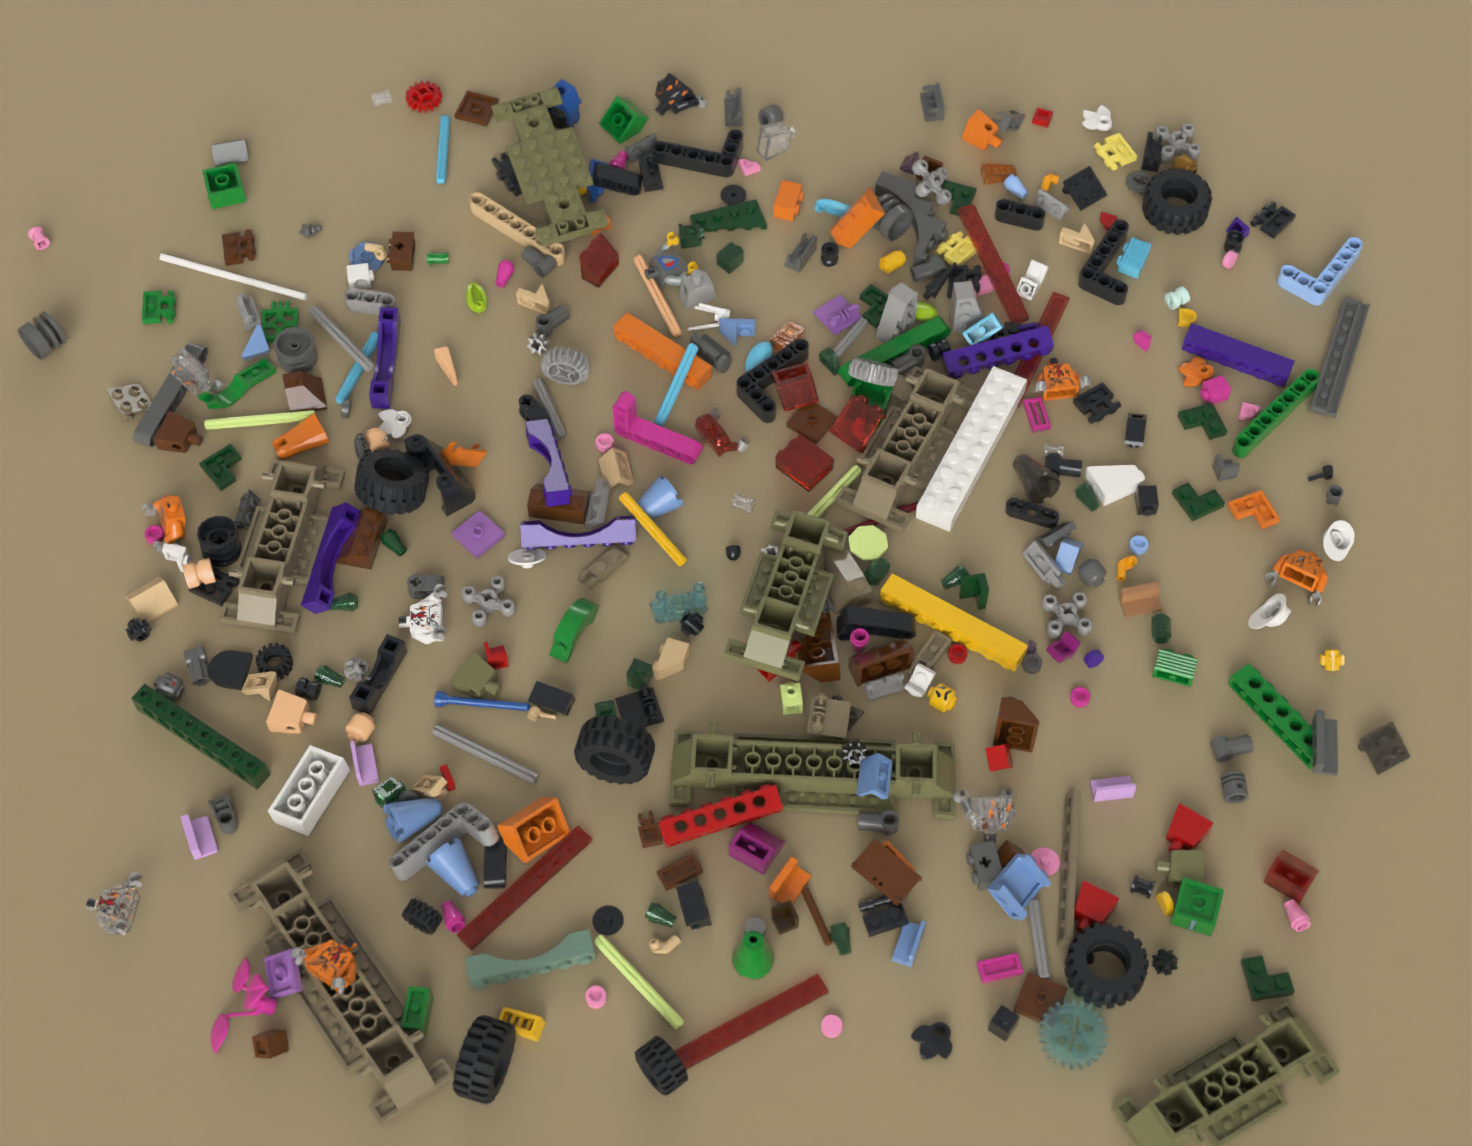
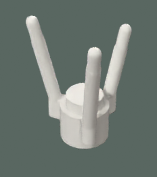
M699 303V306H694V308L715 313V321H718V323L689 327L687 330L693 331L719 327V318L729 319L730 310Z

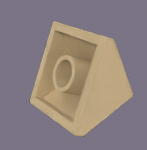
M160 577L125 596L141 621L145 618L150 622L178 606L166 582Z

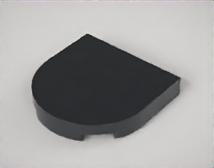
M233 650L218 653L211 659L208 666L211 680L219 687L242 690L251 666L253 654Z

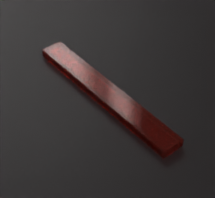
M975 205L958 208L957 213L1010 322L1020 323L1029 320V315Z
M1055 292L1052 293L1039 321L1042 327H1049L1051 337H1053L1070 300V297ZM1029 342L1031 347H1037L1035 342ZM1036 355L1027 361L1021 359L1015 375L1027 379V383L1017 408H1020L1043 356Z
M578 825L457 934V937L472 951L593 841L592 838Z
M816 974L674 1051L687 1070L827 995L829 990L819 974Z

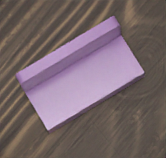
M354 740L350 741L359 786L378 783L379 777L373 745L367 744L356 747Z
M1130 776L1090 780L1093 802L1133 798L1136 784H1132Z
M188 814L180 817L190 851L195 860L218 852L207 816L192 821Z

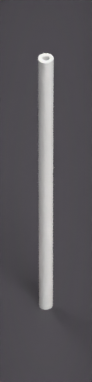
M161 253L160 260L304 301H306L308 296L306 293Z

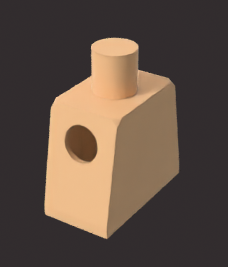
M278 690L266 724L270 732L301 733L305 723L316 724L318 714L309 712L310 707L307 700Z

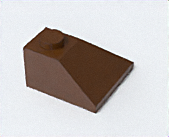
M303 371L282 374L290 412L314 410L315 412L327 409L322 378Z

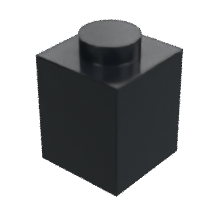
M1156 485L1137 486L1135 493L1137 515H1156L1159 506Z
M1001 1005L991 1019L988 1031L1006 1042L1017 1027L1020 1016Z

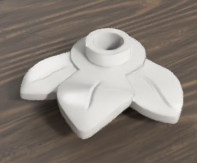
M1103 105L1098 108L1097 112L1084 110L1083 118L1085 121L1082 122V125L1088 129L1107 131L1112 127L1111 113Z
M389 409L378 413L379 417L384 421L379 428L384 430L387 435L392 434L394 439L402 437L406 433V427L412 422L411 415L406 411L397 412Z

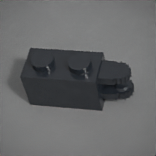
M502 153V161L499 162L494 157L492 158V164L497 169L496 175L498 179L503 181L507 190L517 197L522 194L510 158L506 153Z

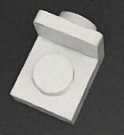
M919 663L910 681L904 688L911 695L922 697L927 693L936 672Z

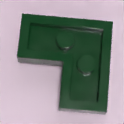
M947 180L943 181L941 188L947 189L952 195L951 200H953L950 214L967 218L977 188Z
M870 284L860 294L859 299L871 306L862 317L868 321L867 323L877 328L889 295Z
M1213 403L1178 412V418L1184 430L1202 426L1209 440L1226 436L1227 429Z
M230 443L199 464L217 488L222 491L236 482L234 475L228 468L241 461L242 458Z
M1189 482L1172 491V495L1192 522L1223 508L1225 502L1215 489L1198 496Z
M1263 956L1241 960V966L1252 1001L1294 994L1295 991L1289 972L1268 975Z

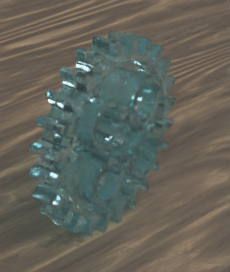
M1064 999L1062 1006L1059 1002H1056L1054 1005L1055 1009L1050 1006L1048 1009L1049 1014L1044 1013L1042 1016L1045 1021L1039 1023V1026L1044 1028L1038 1031L1039 1035L1044 1036L1039 1040V1043L1046 1044L1042 1051L1049 1050L1050 1053L1047 1058L1049 1059L1054 1056L1056 1058L1055 1065L1062 1061V1068L1070 1064L1071 1070H1074L1077 1064L1080 1070H1082L1084 1062L1090 1067L1092 1060L1097 1062L1099 1060L1098 1055L1102 1056L1104 1054L1102 1048H1106L1108 1043L1103 1041L1109 1037L1108 1034L1103 1033L1108 1028L1105 1025H1101L1104 1017L1097 1018L1096 1016L1099 1011L1091 1012V1004L1085 1008L1083 1000L1079 1005L1076 1004L1075 999L1071 1001L1070 1005L1066 999ZM1061 1017H1067L1070 1020V1025L1063 1024ZM1076 1017H1079V1022L1074 1033L1076 1037L1072 1041L1071 1052H1068L1067 1048L1072 1037L1071 1031L1075 1026ZM1082 1024H1088L1091 1032L1084 1031ZM1055 1037H1062L1065 1045H1059ZM1076 1044H1082L1085 1047V1052L1078 1051Z

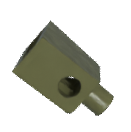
M474 652L451 679L454 690L478 699H483L488 692L497 696L502 689L501 685L495 683L497 681L495 669Z
M1205 850L1171 851L1168 861L1157 860L1156 872L1167 874V885L1179 889L1183 877L1203 883Z

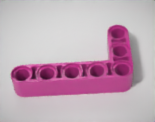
M621 392L612 407L614 430L619 436L687 464H695L703 450V446L698 441L637 417L636 399L629 392Z

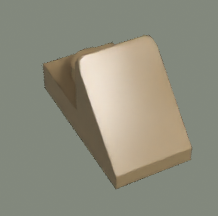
M1086 224L1083 225L1080 233L1062 228L1059 244L1092 255L1095 240Z
M543 284L540 285L536 293L522 288L517 290V304L543 314L550 312V303Z
M276 672L249 674L241 692L245 695L260 694L268 701H271L278 685Z
M423 775L411 790L423 799L434 797L436 800L441 801L447 794V790L444 788L447 781L443 777Z

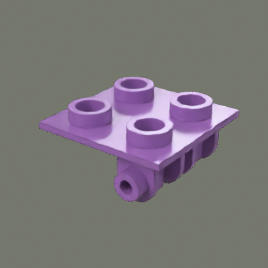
M841 294L813 311V314L834 335L850 327L862 317L858 312L860 310L858 304H850Z

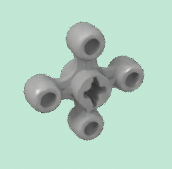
M1185 123L1181 127V131H1174L1172 134L1169 133L1166 126L1161 125L1156 128L1155 139L1158 140L1159 135H1161L1162 142L1167 141L1169 146H1164L1161 150L1160 157L1163 161L1169 162L1174 158V154H1179L1183 151L1191 159L1199 157L1201 152L1200 145L1197 143L1189 144L1186 139H1190L1194 135L1195 127L1193 124Z
M923 159L917 160L912 165V171L916 175H922L924 179L916 186V194L919 197H925L934 191L937 203L940 205L947 204L952 199V195L947 189L940 187L948 177L947 170L940 167L929 173L927 162Z
M492 577L490 589H485L481 593L477 592L472 586H466L462 589L461 594L464 602H476L480 605L479 609L472 613V622L476 627L485 626L487 624V614L494 613L496 610H499L505 617H511L515 614L516 607L512 600L501 601L497 597L505 589L503 577Z
M1076 592L1072 596L1071 603H1063L1062 605L1057 602V598L1054 595L1048 594L1042 599L1043 610L1054 612L1057 615V619L1049 622L1047 625L1049 637L1058 638L1062 633L1063 627H1070L1072 625L1076 627L1080 635L1090 634L1092 630L1091 620L1080 618L1077 615V610L1083 609L1087 604V596L1084 593Z

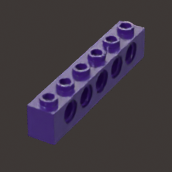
M1044 326L944 352L942 354V362L947 377L958 379L963 374H977L986 368L991 370L993 366L1011 365L1021 359L1027 361L1036 355L1046 356L1052 352L1054 343L1049 327ZM1029 342H1035L1037 347H1031ZM1016 346L1020 351L1014 352L1011 347ZM1000 351L1003 355L998 357L994 352ZM981 355L985 360L979 361L976 357ZM965 360L968 364L962 366L959 364V361Z

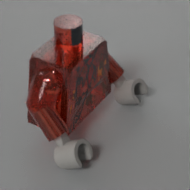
M716 408L696 418L694 426L698 435L719 457L725 452L737 450L745 452L749 443H745L744 438H740L737 443L731 442L725 430L716 422L722 415L715 412Z

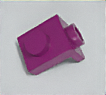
M1066 631L1061 639L1050 644L1046 651L1053 659L1061 663L1074 656L1081 642L1069 631Z

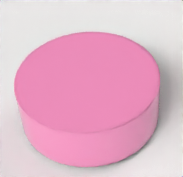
M1232 250L1228 251L1222 265L1228 269L1232 268L1238 258V253Z
M603 433L596 437V448L599 451L608 452L614 447V439L610 434Z
M595 985L586 991L585 998L590 1007L600 1008L606 1003L607 995L603 987Z
M836 1015L824 1017L821 1022L822 1033L830 1038L840 1035L843 1026L841 1019Z

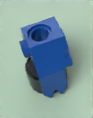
M561 79L552 88H558L563 104L547 108L555 128H573L574 123L578 124L580 118L579 104L581 99L578 97L575 87Z

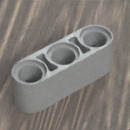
M350 288L344 293L347 309L352 312L379 315L380 307L397 308L395 297L390 293Z

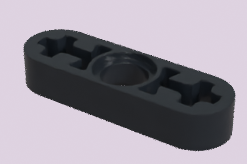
M1011 498L1006 502L1005 512L1010 517L1046 528H1054L1058 524L1059 514L1053 509L1017 498ZM1034 510L1037 512V515L1029 516L1027 511Z

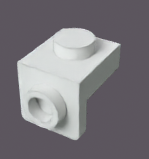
M164 543L162 551L165 559L177 561L180 572H183L182 565L191 562V555H189L187 547Z

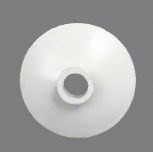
M526 548L515 550L508 555L509 562L522 565L523 568H531L534 564L546 558V552L541 549L526 550Z

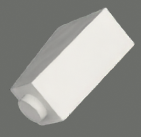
M1136 465L1090 466L1086 468L1084 477L1103 506L1135 493L1137 486H1143L1145 481L1143 472L1139 471Z

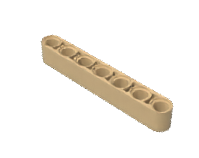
M480 192L470 195L469 202L472 214L522 246H533L543 255H550L555 260L557 266L565 263V249L561 243L555 242L541 247L536 227Z

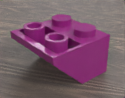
M750 822L739 829L729 844V856L765 875L784 846L785 841Z

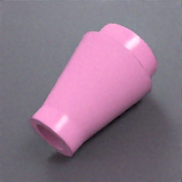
M1294 899L1284 904L1291 928L1301 932L1311 925L1310 917Z

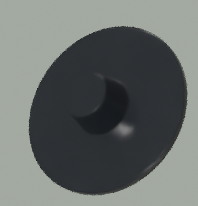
M729 185L721 191V199L728 205L742 203L746 199V191L741 186Z
M603 906L594 913L592 922L595 930L600 934L612 935L622 928L624 918L618 908Z

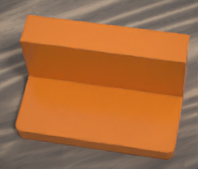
M791 856L769 887V897L780 904L789 900L793 904L800 895L801 890L805 888L811 879V875L798 868V860Z

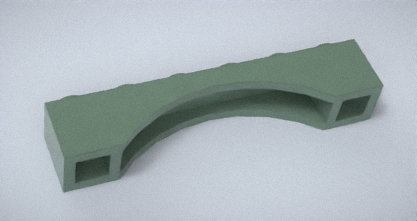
M589 929L568 934L555 948L531 959L505 960L493 957L487 953L465 958L471 989H484L491 984H505L512 979L522 980L533 974L544 975L549 973L550 970H565L572 965H586L596 960Z

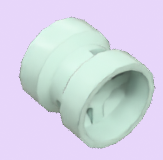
M1183 286L1175 289L1174 292L1170 291L1165 294V302L1172 310L1178 308L1180 304L1184 305L1190 301L1189 293Z

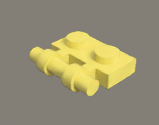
M1120 133L1105 138V145L1103 146L1099 142L1094 145L1098 156L1104 159V164L1110 167L1112 171L1118 168L1116 162L1124 166L1137 160L1136 153Z
M958 231L956 234L953 233L949 236V240L938 245L935 254L941 255L943 253L946 262L950 265L956 262L957 266H959L980 250L981 245L969 236L962 239L964 235L961 231Z

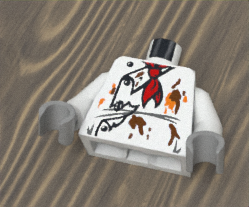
M437 584L433 593L416 604L411 605L410 616H399V628H410L411 637L426 645L435 641L445 640L443 633L447 630L443 627V605L440 597H447V592L444 591L446 586Z

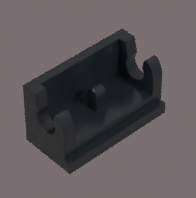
M1148 132L1141 170L1158 173L1161 159L1160 153L1163 147L1161 145V135H1159L1158 140H1154L1153 132Z
M640 154L639 168L644 191L663 190L658 160L648 161L656 159V155Z
M536 681L528 701L568 716L575 703V698L571 693Z
M698 880L676 887L686 926H690L691 930L712 925L703 889Z

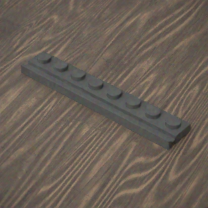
M1347 297L1344 298L1309 411L1326 416L1332 415L1333 418L1336 417L1370 304L1365 305L1361 301Z

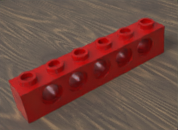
M765 784L754 792L746 790L739 793L740 796L735 798L727 796L720 799V802L716 804L708 802L702 804L700 809L694 811L693 808L681 811V815L674 817L671 814L662 817V821L658 823L666 848L783 812V806L776 785ZM756 798H762L765 804L762 807H757L753 802ZM737 804H743L746 809L742 813H737L734 807ZM723 810L726 816L723 819H717L714 816L715 812ZM703 816L706 818V823L704 825H697L695 819ZM680 822L687 825L686 830L682 832L675 829L676 825Z

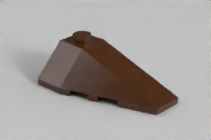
M828 612L821 614L814 636L805 634L801 650L798 652V660L805 661L802 672L821 683L841 680L831 615Z

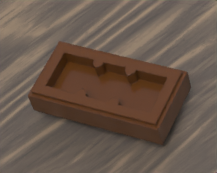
M691 854L657 871V876L665 890L668 891L702 874L703 870L694 854Z

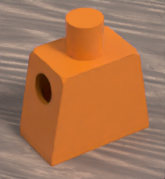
M979 109L968 119L961 138L981 150H986L990 144L998 149L1003 142L1002 139L996 136L999 129L998 125Z

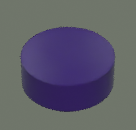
M1092 650L1084 657V663L1088 668H1093L1103 661L1104 655L1100 650Z

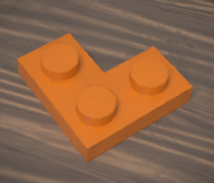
M1262 490L1228 502L1227 506L1235 520L1253 515L1261 529L1278 524L1280 518Z

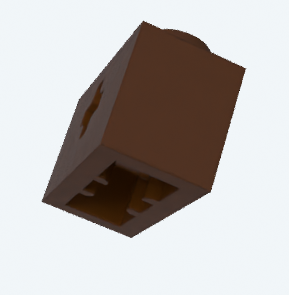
M414 232L392 233V239H389L390 253H387V263H390L391 270L413 271L416 246Z

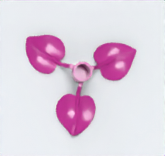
M246 957L243 958L234 974L232 989L236 993L240 992L241 988L246 991L243 1007L246 1010L252 1008L253 1011L227 1013L226 1015L223 1013L219 1014L211 1030V1046L217 1054L218 1048L228 1033V1019L230 1017L258 1016L259 1013L271 1016L276 1008V999L263 996L269 987L263 982L259 974H254L246 986L250 976V964Z

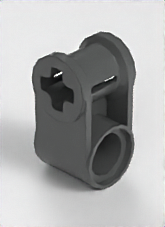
M437 574L411 575L407 580L409 595L414 599L426 598L434 592L437 584L445 586V578Z
M225 793L223 797L214 801L208 800L221 831L225 834L234 833L239 825L228 794Z

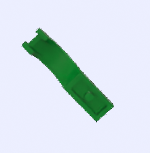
M263 358L235 374L230 385L220 393L212 395L205 391L198 395V399L200 401L203 400L209 409L229 407L239 401L246 390L276 374V368Z

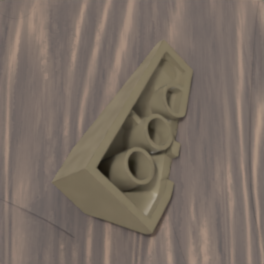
M844 545L843 551L824 546L826 572L834 574L829 597L834 606L833 611L835 615L840 614L848 606L861 607L870 604L872 590L846 546Z

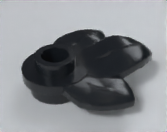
M936 1022L932 1026L921 1025L911 1035L913 1040L921 1043L920 1057L923 1060L932 1059L937 1054L947 1059L952 1052L953 1047L949 1039L951 1031L949 1026L943 1022ZM942 1031L944 1035L937 1036L936 1032Z

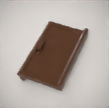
M875 838L856 861H853L851 864V868L897 906L915 885L922 881V877Z

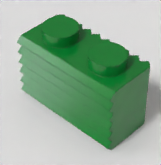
M1159 649L1152 677L1190 687L1198 659L1190 654L1181 655L1174 653L1171 649Z

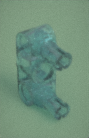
M700 582L695 583L693 591L667 596V593L663 590L657 591L655 599L649 604L655 623L662 624L681 620L688 612L693 614L698 612L700 615L705 614L708 611V606L704 593V584Z

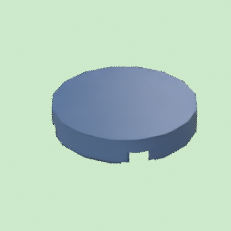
M366 242L357 244V247L352 248L349 254L351 265L368 263L369 270L374 272L384 264V260H378L373 252L365 251Z

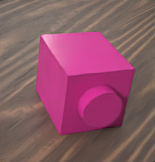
M1223 375L1204 381L1200 390V396L1207 404L1213 403L1214 405L1228 400L1231 387Z

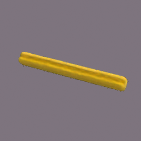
M628 492L622 493L619 500L678 566H683L687 562L686 557Z

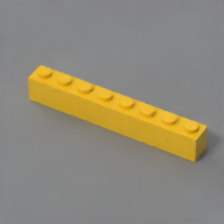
M891 574L880 590V601L886 606H892L899 610L900 613L913 615L918 623L925 624L934 631L938 630L952 638V641L965 645L969 650L982 654L986 659L999 663L1007 670L1010 669L1015 672L1026 655L1027 644L894 574Z

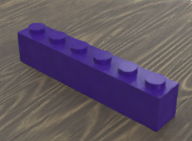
M1193 323L1190 325L1181 349L1281 387H1285L1295 363L1294 360Z

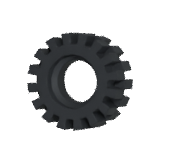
M269 643L268 648L264 645L262 647L263 651L259 649L258 655H256V665L259 673L274 671L277 677H280L281 680L284 679L283 675L288 676L289 671L293 669V659L289 649L285 648L283 644L279 646V643H275V646ZM273 657H280L282 659V662L277 666L271 667L267 665L268 660Z
M411 899L402 912V917L405 921H408L409 925H413L415 929L418 928L421 932L431 935L434 934L443 920L442 915L438 914L439 912L434 910V907L428 906L426 902L423 903L417 899Z

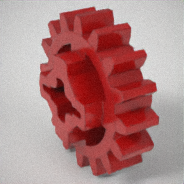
M422 80L420 84L415 82L414 87L409 86V90H406V102L408 107H412V111L418 109V113L422 110L427 113L429 109L434 111L433 107L439 108L438 103H442V91L439 86L436 87V83L430 84V81L424 83Z

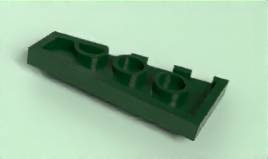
M757 199L690 215V221L695 233L718 232L719 229H726L727 231H734L737 228L752 230V228L761 227V230L767 229V224Z

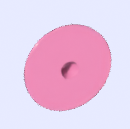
M1038 848L1031 853V856L1036 861V865L1047 876L1055 874L1059 869L1060 859L1053 850Z

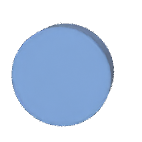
M1137 535L1131 538L1129 550L1133 554L1142 555L1147 552L1149 542L1145 537Z

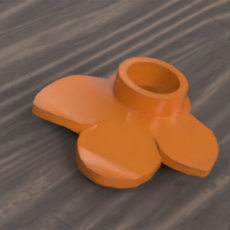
M1193 357L1191 363H1183L1178 367V371L1186 376L1183 386H1197L1202 381L1212 379L1214 375L1213 367L1206 364V361L1200 357Z

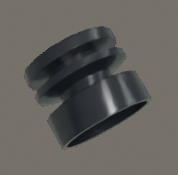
M213 516L200 524L197 530V537L204 559L210 558L211 564L215 567L228 566L238 560L242 551V545L236 523L231 518Z

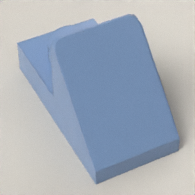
M719 318V332L736 346L737 335L755 336V319Z

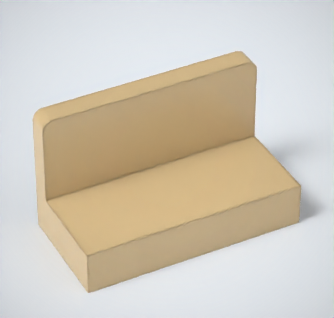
M612 448L599 458L602 477L609 482L610 489L617 483L626 486L634 483L626 452Z

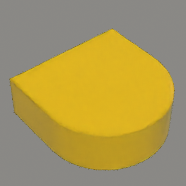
M1179 308L1178 326L1190 327L1191 323H1196L1197 314L1195 311Z
M1166 891L1158 893L1156 900L1164 915L1172 914L1174 903L1171 896Z

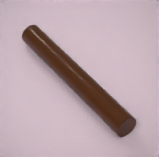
M804 888L801 890V893L825 946H829L833 943L809 888Z

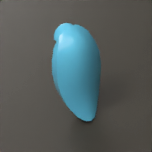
M824 198L815 202L814 210L818 213L825 211L831 215L841 216L851 205Z
M760 342L751 349L745 363L746 373L771 357L773 347L770 342Z

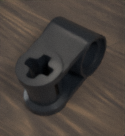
M525 394L519 398V414L525 421L542 419L550 421L547 412L532 395Z

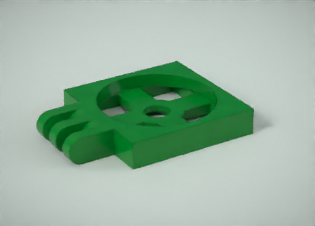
M283 300L278 301V306H276V301H271V309L262 310L261 327L267 343L274 342L282 330L289 327H299L298 308H290V300H286L285 306H283ZM284 315L290 316L294 320H285ZM276 316V319H274V321H269L271 318ZM278 323H283L282 327H277ZM266 329H275L276 335H268Z

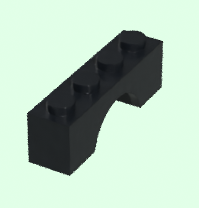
M388 634L378 648L376 662L366 680L357 683L349 697L352 709L371 715L407 654L405 641Z

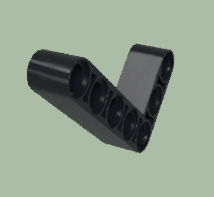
M738 129L729 131L721 153L657 141L652 147L653 154L656 155V159L653 160H658V164L728 178L734 174L741 155L743 133Z
M1117 220L1113 223L1081 269L1078 281L1081 289L1115 305L1125 303L1128 286L1124 282L1103 272L1126 240L1129 225L1124 220Z
M797 339L737 379L736 393L738 398L761 421L771 423L776 418V403L763 389L805 362L809 357V343L805 339Z

